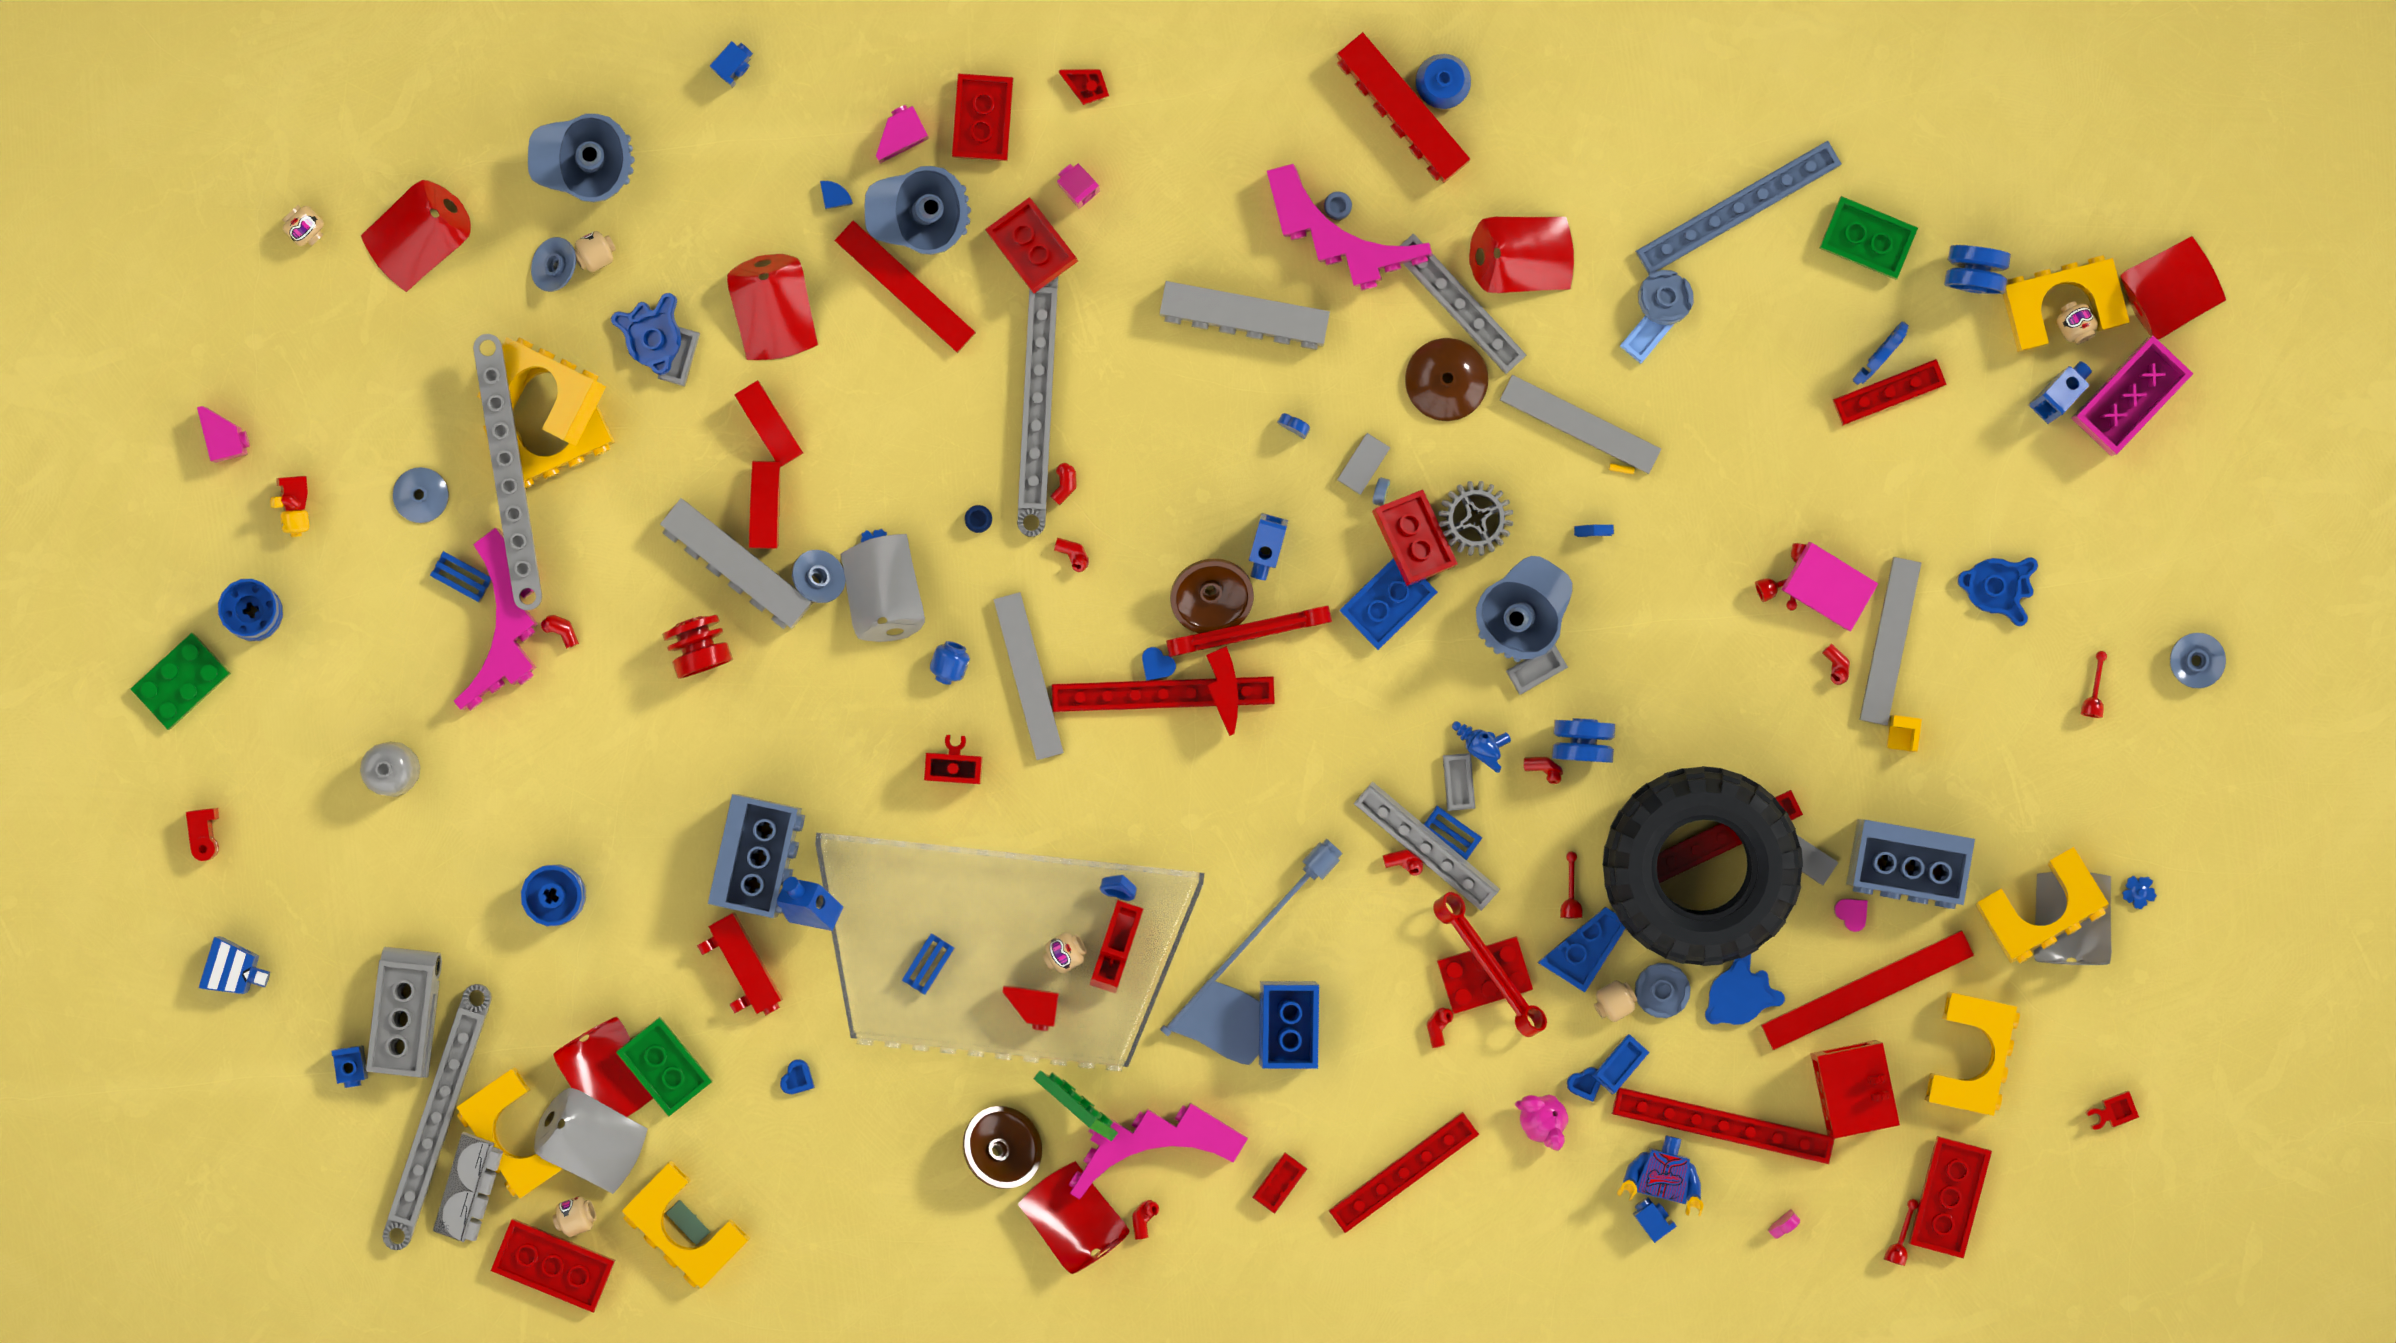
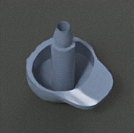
M584 114L570 121L542 125L533 131L529 139L528 172L531 179L537 184L553 190L567 192L581 201L593 203L606 201L617 194L623 185H627L630 182L628 175L633 173L634 170L631 164L635 161V158L630 153L633 147L628 144L631 141V137L625 134L621 126L610 117L600 114Z
M920 166L905 175L876 181L869 186L865 194L866 229L869 235L878 241L906 246L920 254L934 255L943 253L955 245L961 235L967 234L965 227L970 224L968 214L971 212V208L966 204L969 200L968 196L964 195L966 187L961 185L957 178L944 168L934 166Z
M1530 556L1514 566L1503 579L1489 586L1481 595L1476 607V622L1480 630L1478 636L1480 639L1486 640V647H1493L1495 654L1504 653L1506 658L1513 657L1516 662H1520L1521 659H1534L1547 654L1555 646L1560 636L1562 618L1572 595L1573 583L1569 575L1540 556Z

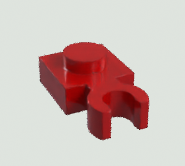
M2125 1091L2102 1100L2104 1108L2101 1110L2090 1108L2085 1112L2087 1116L2093 1114L2099 1116V1121L2091 1125V1129L2094 1130L2101 1129L2106 1121H2110L2111 1127H2116L2139 1118L2130 1091Z

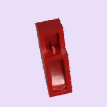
M758 380L734 394L774 460L780 461V467L803 454L800 446Z
M752 461L749 548L777 549L779 546L780 461Z
M1225 646L1206 655L1217 681L1207 686L1229 736L1235 734L1238 718V689L1233 662L1228 648Z
M1117 900L1090 981L1091 986L1116 994L1144 908Z

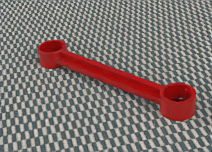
M1328 605L1166 640L1169 657L1325 624L1332 622Z
M1448 892L1437 899L1433 905L1436 917L1444 924L1453 925L1516 1013L1515 1025L1518 1031L1525 1037H1533L1543 1031L1547 1026L1545 1013L1539 1007L1527 1004L1464 916L1466 908L1462 898L1454 892ZM1446 903L1449 904L1453 913L1448 910ZM1528 1016L1532 1019L1534 1026L1529 1022Z

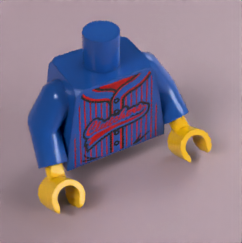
M1668 1135L1665 1136L1662 1151L1649 1148L1648 1152L1640 1153L1628 1165L1623 1184L1617 1191L1618 1196H1621L1623 1190L1629 1191V1201L1638 1192L1682 1204L1687 1202L1685 1213L1688 1216L1691 1207H1696L1699 1210L1698 1216H1701L1704 1207L1701 1201V1183L1696 1168L1690 1163L1688 1157L1678 1155L1682 1139Z

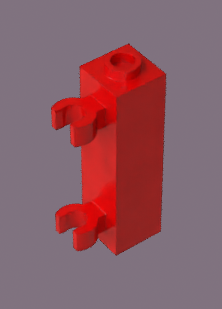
M731 913L708 926L713 937L697 945L698 949L704 955L719 946L746 994L730 1003L734 1014L752 1005L756 1014L763 1011L765 1016L779 1009L778 1002L783 1000L736 913Z

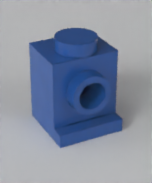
M731 41L712 62L710 67L733 88L736 85L733 79L735 76L740 78L750 67L748 62L751 60L750 57L753 53L744 44L740 43L737 46Z
M364 1046L332 1050L337 1084L344 1083V1088L361 1086V1080L368 1078ZM346 1063L353 1065L351 1073L345 1071L344 1066Z
M1649 1197L1640 1201L1635 1206L1637 1210L1632 1213L1654 1243L1677 1227L1672 1220L1668 1222L1665 1220L1669 1215L1660 1203L1654 1205Z

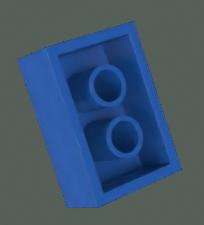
M1260 981L1259 1065L1262 1069H1318L1319 984L1316 981Z

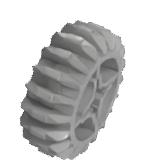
M1468 481L1467 491L1459 484L1457 486L1459 495L1457 496L1454 492L1450 491L1448 496L1453 501L1450 503L1447 500H1443L1441 503L1448 508V511L1441 510L1438 513L1439 516L1447 517V521L1439 522L1440 527L1448 526L1449 530L1443 532L1444 536L1447 537L1451 534L1454 537L1448 544L1453 546L1456 541L1461 543L1457 549L1460 553L1464 550L1465 546H1468L1469 556L1473 555L1474 548H1478L1480 556L1484 555L1483 546L1486 545L1490 552L1495 551L1492 542L1495 541L1498 545L1502 546L1504 542L1499 535L1501 534L1506 537L1510 535L1509 531L1503 529L1504 525L1513 526V521L1505 520V516L1512 515L1513 510L1504 511L1503 509L1510 501L1507 499L1500 503L1498 498L1503 495V492L1500 490L1495 496L1491 494L1494 489L1492 484L1489 485L1487 491H1484L1483 481H1479L1477 489L1473 488L1472 481ZM1469 496H1482L1491 501L1493 505L1479 509L1474 505ZM1462 500L1466 510V517L1454 525L1453 512L1458 502ZM1471 509L1472 511H1477L1476 514L1478 512L1481 514L1486 511L1489 512L1480 520V526H1475V523L1473 525L1471 523L1463 525L1472 517ZM1498 512V526L1490 537L1485 525L1486 519ZM1466 528H1473L1480 535L1482 541L1467 540L1458 532Z

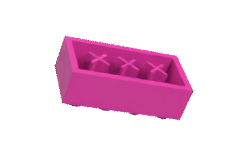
M2150 336L2071 419L2110 456L2117 455L2193 373L2158 339Z

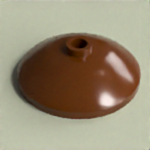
M1453 338L1436 339L1420 347L1410 359L1405 374L1406 391L1412 404L1425 416L1438 421L1459 420L1471 414L1483 401L1488 388L1487 367L1481 355L1466 342ZM1445 373L1452 375L1453 381L1451 383L1443 381L1442 376Z
M1205 559L1189 565L1177 576L1170 593L1171 607L1175 617L1185 628L1195 633H1204L1240 625L1250 613L1254 600L1252 583L1246 572L1238 565L1223 559ZM1208 586H1214L1212 590L1206 589Z
M995 1106L979 1112L971 1119L963 1136V1154L969 1169L980 1181L994 1188L1011 1189L1026 1183L1034 1176L1042 1158V1143L1036 1127L1023 1113L1010 1107ZM992 1148L997 1149L998 1156L993 1154Z

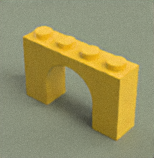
M2104 255L2088 259L2089 264L2078 267L2077 262L2061 266L2062 271L2051 274L2050 269L2036 272L2033 279L2024 280V276L2008 279V285H2006L2003 298L2017 352L2044 346L2049 343L2041 314V305L2045 294L2056 285H2073L2087 295L2093 314L2098 321V332L2130 323L2113 258L2105 260Z
M506 337L502 349L512 409H514L523 389L532 378L543 373H552L557 383V398L542 430L577 446L606 386L597 382L599 376L585 369L582 374L575 371L577 366L565 359L558 363L553 360L554 354L542 348L536 352L532 350L534 344L520 337L517 342ZM479 391L477 397L481 399V393Z
M598 405L577 446L568 443L561 452L552 456H538L530 452L524 445L516 427L525 489L534 485L533 480L540 476H543L544 479L550 478L560 473L558 468L568 464L571 468L585 461L584 456L593 452L595 456H598L610 450L609 445L615 442ZM484 425L483 428L487 435L486 425Z
M2074 847L2051 859L2048 864L2063 888L2067 901L2064 914L2054 923L2037 926L2025 922L2018 916L2002 888L1977 902V909L2010 963L2017 960L2020 964L2033 956L2032 951L2041 946L2043 950L2058 942L2056 937L2066 933L2069 936L2081 929L2080 923L2090 918L2091 922L2106 914L2104 909L2108 907L2109 903Z
M1953 992L1947 993L1942 1019L1979 1028L1990 1042L1991 1057L1985 1070L1970 1079H1957L1930 1073L1925 1096L1926 1101L1994 1116L1995 1110H2000L2002 1094H1999L2001 1083L2005 1084L2008 1075V1067H2005L2007 1056H2011L2014 1047V1040H2011V1034L2013 1029H2017L2020 1019V1013L2016 1012V1006Z
M514 1067L457 1106L459 1110L457 1117L466 1128L470 1126L476 1137L493 1142V1147L503 1151L498 1170L495 1172H501L507 1180L504 1182L506 1188L512 1196L517 1194L520 1199L563 1168L544 1160L537 1154L531 1156L513 1155L502 1147L497 1138L496 1124L501 1112L530 1091V1088Z
M670 1161L622 1210L625 1214L623 1219L633 1229L638 1227L646 1234L643 1237L644 1240L654 1249L658 1246L665 1253L663 1258L673 1268L678 1266L685 1272L683 1278L692 1287L695 1288L698 1285L702 1289L750 1240V1237L730 1219L710 1241L701 1246L685 1247L673 1241L667 1234L664 1226V1213L670 1201L691 1180Z

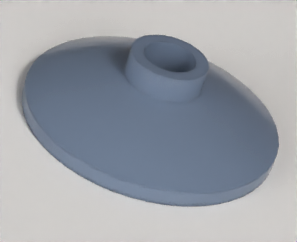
M553 237L544 241L536 250L531 264V274L534 283L541 290L547 292L560 290L571 279L575 270L576 254L569 241L560 237Z
M420 467L406 471L398 478L393 489V502L397 511L404 518L412 522L426 523L436 519L443 513L448 503L449 493L446 482L437 472L428 468ZM419 489L424 492V497L421 500H417L414 496L415 492Z
M810 550L799 556L794 563L792 570L793 582L799 593L806 599L815 603H828L835 600L842 593L845 586L844 569L840 562L830 553L822 550ZM812 576H815L819 580V583H816L812 579Z
M2192 633L2182 637L2176 642L2170 654V667L2174 676L2179 682L2191 688H2205L2214 684L2222 676L2226 665V656L2222 645L2214 637L2205 633ZM2195 655L2201 660L2198 666H2194L2191 662L2192 657Z

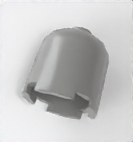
M390 741L375 745L366 752L361 761L360 773L368 789L379 795L396 797L406 794L413 788L419 779L420 764L417 755L403 743Z

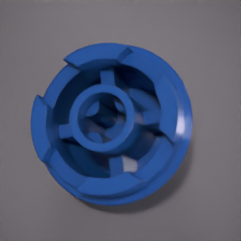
M1433 55L1426 59L1417 71L1416 88L1418 94L1425 103L1434 108L1448 109L1455 107L1469 93L1471 87L1470 72L1464 62L1453 55Z

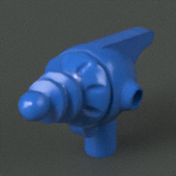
M1453 722L1452 729L1458 731L1457 735L1461 736L1462 741L1466 740V749L1470 754L1499 773L1501 770V766L1497 762L1501 757L1499 748L1511 742L1509 734L1505 732L1495 737V734L1492 732H1486L1481 729L1472 731L1473 728L1471 726L1467 728L1466 724L1461 726L1460 722Z

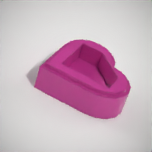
M1841 899L1836 902L1834 913L1836 917L1844 920V925L1848 930L1860 931L1866 925L1868 900Z
M1790 1209L1768 1229V1232L1775 1239H1778L1785 1233L1795 1229L1800 1223V1218Z

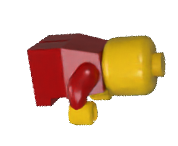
M307 476L276 478L277 486L281 487L282 493L281 496L270 498V507L284 508L280 516L281 529L284 533H290L291 537L302 536V532L308 531L310 527L309 515L305 510L308 495Z

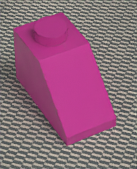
M903 105L891 112L893 116L887 120L876 153L880 164L929 139L913 106L907 108L906 105Z
M1079 163L1074 167L1069 164L1058 174L1060 176V179L1057 180L1058 185L1078 209L1100 192L1097 182Z
M197 407L210 461L216 463L248 455L246 448L250 447V442L246 431H242L241 427L207 407Z

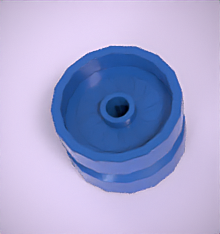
M1951 245L1948 261L1953 265L1963 268L1947 270L1944 285L1970 293L2004 294L2007 278L1991 271L1999 272L2008 269L2011 254L1985 247Z
M1572 718V721H1554V734L1557 737L1571 738L1570 743H1555L1553 745L1552 759L1613 763L1614 749L1611 746L1597 745V740H1612L1615 738V724L1599 723L1598 720Z
M560 864L542 866L532 871L525 879L521 890L522 906L526 914L536 923L545 926L563 925L575 919L583 910L586 901V886L580 875L572 868ZM552 890H557L558 900L551 899L550 892Z

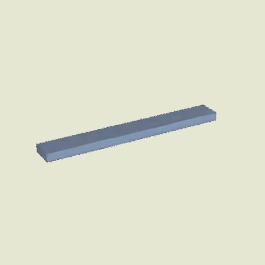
M1826 141L1635 252L1648 275L1842 164L1829 141Z

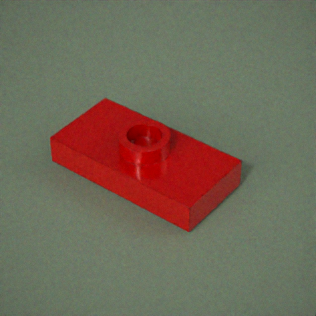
M1284 1152L1252 1198L1275 1214L1307 1168Z

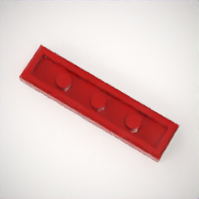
M1935 359L1835 398L1833 403L1843 426L1947 384L1938 361Z

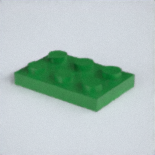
M1841 196L1819 249L1897 280L1918 227Z
M191 633L131 688V691L166 729L170 730L231 673L194 633Z
M658 1017L616 1051L668 1117L713 1081L661 1017Z
M1041 1070L1033 1078L1090 1129L1110 1141L1118 1134L1111 1127L1113 1121L1104 1113L1094 1108L1095 1105L1083 1095L1080 1096L1075 1091L1076 1089L1066 1080H1062L1053 1072L1047 1075Z

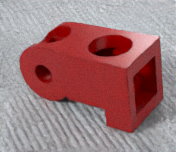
M218 808L186 812L189 843L193 857L199 861L213 859L219 852V845L214 838L212 820L219 819Z

